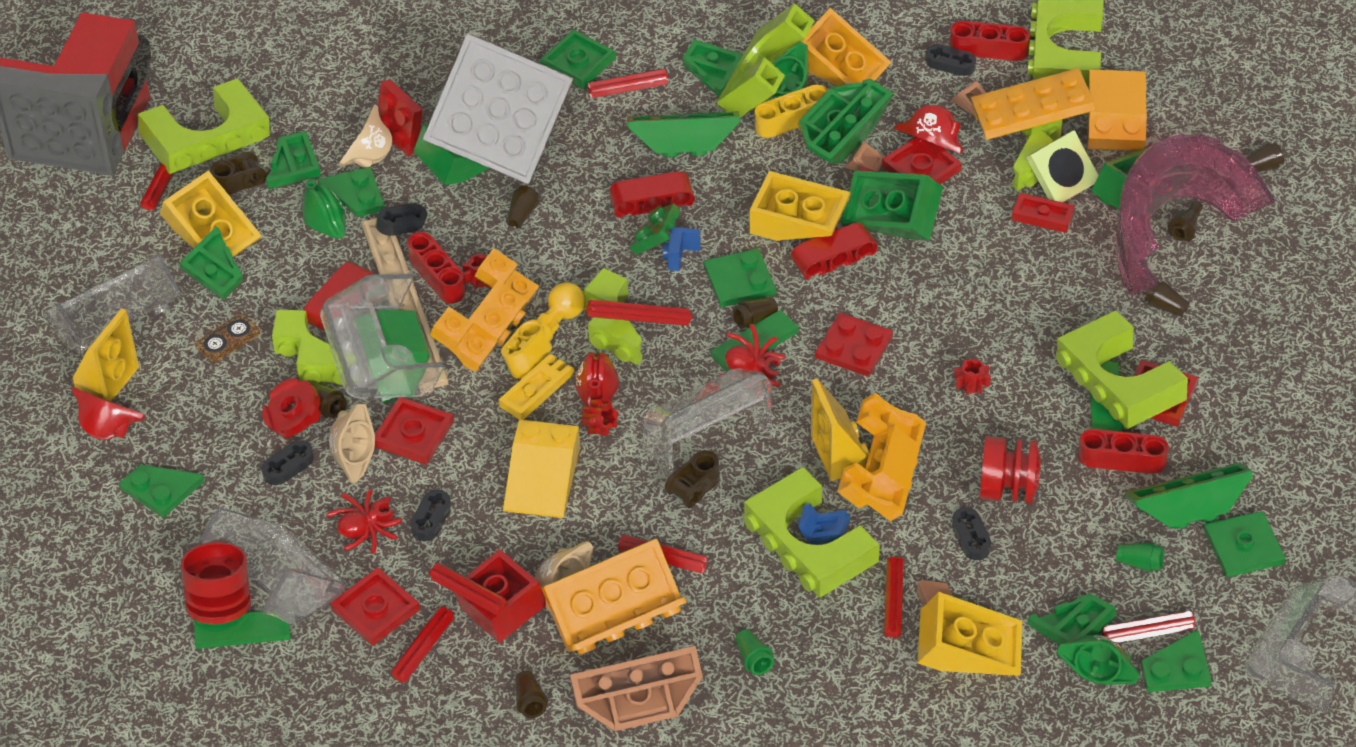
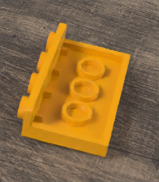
M1079 68L971 97L975 118L979 121L986 140L1095 111L1094 100Z
M657 539L648 541L541 587L568 652L577 650L579 655L596 649L595 642L606 638L608 643L625 636L623 630L634 626L635 630H639L653 624L651 618L662 614L666 618L681 611L680 605L687 603L685 596H680Z

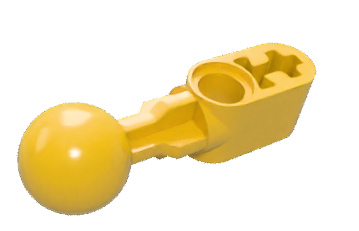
M570 282L556 285L548 296L549 310L547 313H542L537 320H529L523 323L502 347L501 354L514 378L522 379L547 357L552 350L550 341L553 339V334L559 328L558 323L562 319H573L583 311L585 296L580 287Z

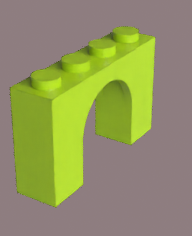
M1038 0V2H1032L1031 18L1036 19V21H1031L1030 37H1035V40H1030L1029 56H1034V59H1028L1027 75L1033 76V80L1079 68L1089 88V69L1101 70V52L1064 49L1054 44L1050 37L1066 30L1101 32L1104 0Z
M794 3L758 29L716 103L726 112L739 111L741 118L774 95L785 75L772 63L798 42L806 38L814 20Z
M238 78L213 87L214 108L225 121L217 128L206 131L184 128L175 121L164 105L138 113L139 135L158 160L165 165L169 174L241 149L255 142H260L270 136L269 116Z
M1115 310L1057 338L1056 359L1062 368H1066L1074 376L1079 385H1083L1092 394L1095 401L1105 406L1115 420H1119L1129 429L1186 401L1188 378L1170 361L1144 374L1132 377L1117 376L1104 370L1101 367L1103 363L1133 349L1134 327Z
M802 467L744 501L743 521L751 532L756 531L762 537L764 546L770 552L775 551L780 556L786 570L789 572L794 571L799 576L800 582L806 591H813L821 598L878 563L880 545L861 525L833 542L822 545L806 544L794 538L787 528L793 520L801 516L804 504H811L813 507H816L822 503V485Z

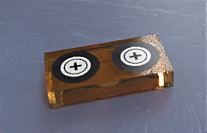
M240 313L196 341L195 347L214 365L259 336L260 330L243 313Z

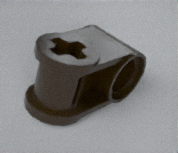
M249 151L225 160L216 161L210 166V173L228 195L263 184L267 177L265 170L258 165L257 156Z
M702 450L694 454L689 461L669 476L665 483V492L670 495L675 494L683 500L684 506L689 509L692 508L719 482L720 468L718 456L709 450Z

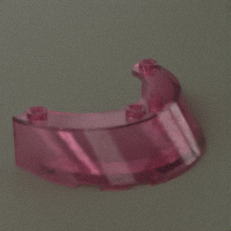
M1180 134L1155 143L1137 158L1123 186L1116 230L1118 267L1125 287L1131 296L1158 285L1147 267L1145 257L1159 248L1152 233L1150 219L1164 203L1176 198H1195L1214 206L1229 220L1237 221L1276 201L1259 173L1237 150L1232 151L1220 143L1221 140L1210 136Z

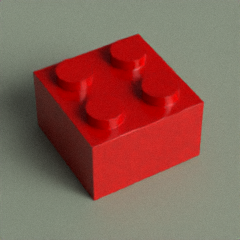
M501 549L465 577L506 599L508 608L502 615H495L454 592L460 608L498 643L502 642L546 606V600L539 582Z

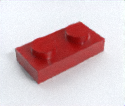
M1019 193L1012 212V221L1067 233L1075 213V205Z

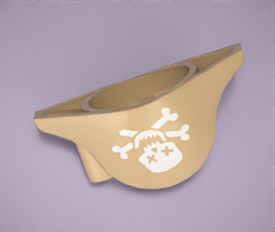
M374 104L363 130L344 155L339 166L344 167L356 163L365 168L382 161L388 155L392 146V136L389 129L381 121L377 105Z
M355 404L349 412L340 411L338 419L333 423L329 432V449L333 459L342 467L349 482L356 483L364 475L375 447V433L366 404Z
M585 541L571 549L560 548L542 562L536 572L535 579L543 587L589 567L594 547L589 541ZM546 601V608L551 613L548 603Z

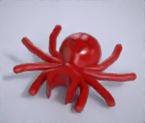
M750 324L754 349L752 344L740 335L727 333V337L736 339L745 345L734 346L725 355L728 367L738 376L719 375L720 379L727 381L745 380L749 376L743 389L736 395L738 399L748 391L754 377L758 392L762 398L767 396L763 391L760 378L763 382L772 386L780 387L781 385L780 382L770 379L775 378L780 372L772 371L769 368V364L778 367L782 363L780 359L784 360L786 356L775 352L765 353L771 344L777 341L775 336L770 338L759 351L758 334L754 324Z
M369 489L365 495L363 508L351 496L345 493L341 494L343 499L349 501L357 509L339 508L328 512L326 516L330 518L338 514H344L338 520L337 531L344 537L356 540L345 545V551L359 546L369 537V532L371 533L372 542L371 554H375L377 548L376 531L389 539L396 540L398 538L396 534L382 529L402 523L401 518L394 519L393 509L390 510L389 501L391 500L389 496L372 503L370 507V498L373 490Z

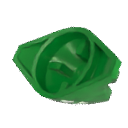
M798 42L772 63L785 76L776 93L764 102L805 88L809 74L808 45Z
M314 180L307 181L305 184L306 191L302 197V217L304 222L311 229L332 238L340 239L344 237L346 233V214L340 199L324 184L320 183L317 185Z
M1085 635L1078 640L1060 643L1057 654L1085 680L1095 684H1136L1139 679L1140 673L1131 663V655L1126 653L1117 642L1108 637Z

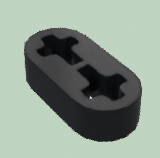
M939 44L932 45L926 50L925 62L930 68L959 76H969L975 72L976 57L968 51Z
M416 203L384 208L378 213L375 227L380 233L387 236L419 231L425 225L428 213L423 206Z
M294 441L265 460L261 467L265 482L270 485H281L310 466L314 460L312 446L306 441ZM297 452H298L299 454L305 453V456H304V457H301V456H299V455L295 456L294 454L297 453ZM273 468H274L275 470H280V469H281V472H280V473H277V472H275V471H274V472H270V470L273 469Z
M438 489L431 490L423 497L410 523L412 536L418 541H430L438 535L451 510L450 496L447 492ZM442 501V504H438L435 510L432 511V504ZM427 520H429L430 527L420 530L419 526H425Z
M966 507L956 510L952 517V529L963 553L971 560L985 559L990 554L991 539L980 515L972 508ZM961 519L971 522V529L968 530L966 524L961 522ZM973 538H975L978 545H982L981 549L972 546Z

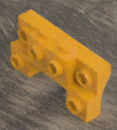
M495 248L479 266L475 277L492 287L491 291L469 319L448 307L435 323L430 333L431 337L450 349L465 367L476 372L497 344L503 347L512 333L509 331V328L512 325L519 326L526 315V312L523 311L539 288L537 284L515 270L518 265L516 262Z
M874 393L862 400L857 418V423L874 436L866 467L863 468L857 462L845 467L837 492L859 509L869 505L887 520L892 521L903 515L908 492L912 486L913 472L918 463L917 457L926 422L916 414L894 407Z

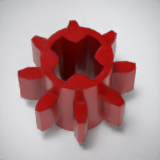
M486 254L472 255L468 263L462 264L464 283H471L475 290L483 287L490 288L489 285L475 277L479 266L487 257Z
M964 359L962 361V368L955 367L954 369L956 389L962 388L966 391V395L977 392L982 394L983 386L990 387L991 375H989V365L984 366L979 359Z
M592 399L590 400L591 407H582L583 414L580 422L588 428L587 434L608 436V428H617L616 422L619 413L611 407L612 401Z

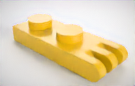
M549 354L499 399V407L517 419L524 420L574 374L575 369L570 365L566 366L564 361L557 360L556 356Z

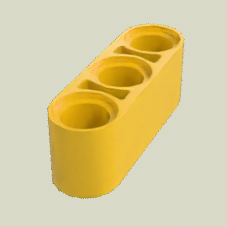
M811 85L759 104L755 108L756 133L761 137L769 138L799 128V120L828 89L822 85Z

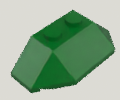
M872 79L863 80L862 83H850L830 88L799 120L798 125L806 148L829 163L842 164L873 131L892 99L893 92Z
M739 111L627 116V127L657 154L662 153L663 157H677L682 152H690L692 156L707 155V151H714L740 123Z
M381 307L355 316L358 332L382 402L387 403L398 400L399 397L406 398L412 396L416 388L415 384L421 377L430 358L415 311Z
M1238 462L1229 466L1126 491L1125 496L1134 505L1168 527L1181 529L1189 526L1191 522L1198 520L1212 521L1217 519L1218 515L1228 513L1253 477L1251 469Z

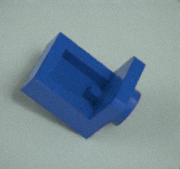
M677 227L671 229L669 243H664L663 260H668V270L680 271L683 250L700 251V230Z
M804 504L801 517L798 520V527L801 534L806 537L810 544L822 545L833 542L845 535L851 517L846 510L818 514L811 504Z

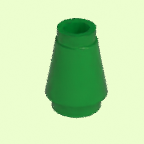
M1156 542L1119 544L1116 560L1119 563L1153 573V570H1162L1165 550L1164 546H1157Z
M742 630L736 635L735 641L745 669L755 675L767 673L774 665L773 651L754 635L751 630Z

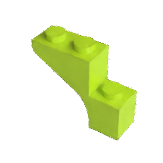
M1062 120L1021 130L1028 140L1013 166L1015 177L1012 181V186L1017 191L1026 186L1032 187L1038 182L1026 157L1060 137Z
M603 268L584 289L585 306H587L589 300L624 303L629 297L628 279ZM593 318L588 323L589 341L595 348L599 350L606 349L614 353L623 362L630 361L638 365L642 361L643 357L640 350L642 339L630 321Z
M305 310L276 311L272 333L275 354H282L287 357L298 354L296 365L299 381L306 380L309 383L314 381L318 383L334 382L338 385L358 383L359 375L356 358L311 335L308 331L309 326Z

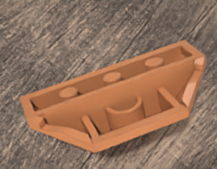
M696 646L570 675L576 706L613 731L678 717L703 678Z

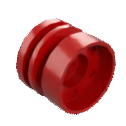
M985 435L980 500L1000 501L1004 488H1010L1012 503H1017L1018 489L1026 490L1025 504H1033V498L1039 488L1041 466L1038 440L1030 439L1029 453H1022V439L1018 438L1014 452L1007 451L1006 437Z
M210 542L195 546L185 553L181 559V575L184 585L185 608L192 619L206 624H224L237 620L247 613L251 606V593L248 581L247 556L240 547L231 543Z

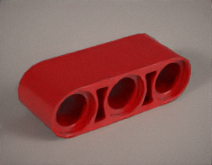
M958 21L952 24L950 28L949 46L968 51L975 55V57L1020 61L1028 56L1030 33L1021 26Z
M682 171L619 181L614 183L609 189L614 213L618 218L628 214L635 216L650 213V211L658 206L664 208L672 203L676 206H691L695 201L689 176Z
M853 223L835 230L832 236L816 237L797 245L791 252V259L804 278L810 280L809 277L817 274L821 276L836 270L835 267L845 264L847 266L855 263L869 254L873 256L878 250V244L862 223Z
M425 232L412 234L407 240L411 265L441 300L449 304L460 302L465 296L464 276L460 268L431 235Z
M345 262L305 305L303 310L306 311L308 324L330 333L331 331L329 330L333 325H338L348 314L346 311L352 305L355 306L366 295L364 292L369 287L374 286L375 273L353 262Z
M1089 429L1080 436L1078 460L1081 464L1090 468L1157 474L1166 467L1169 445L1164 438L1157 435Z

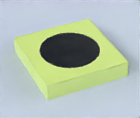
M1075 130L1026 157L1049 200L1063 203L1094 185L1099 176Z

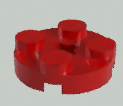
M291 378L281 382L270 392L268 396L271 400L268 406L264 404L262 410L263 420L273 432L283 438H291L293 435L305 430L310 424L316 423L321 416V410L319 409L320 396L318 391L308 381H299L297 378ZM295 403L294 408L290 410V405Z

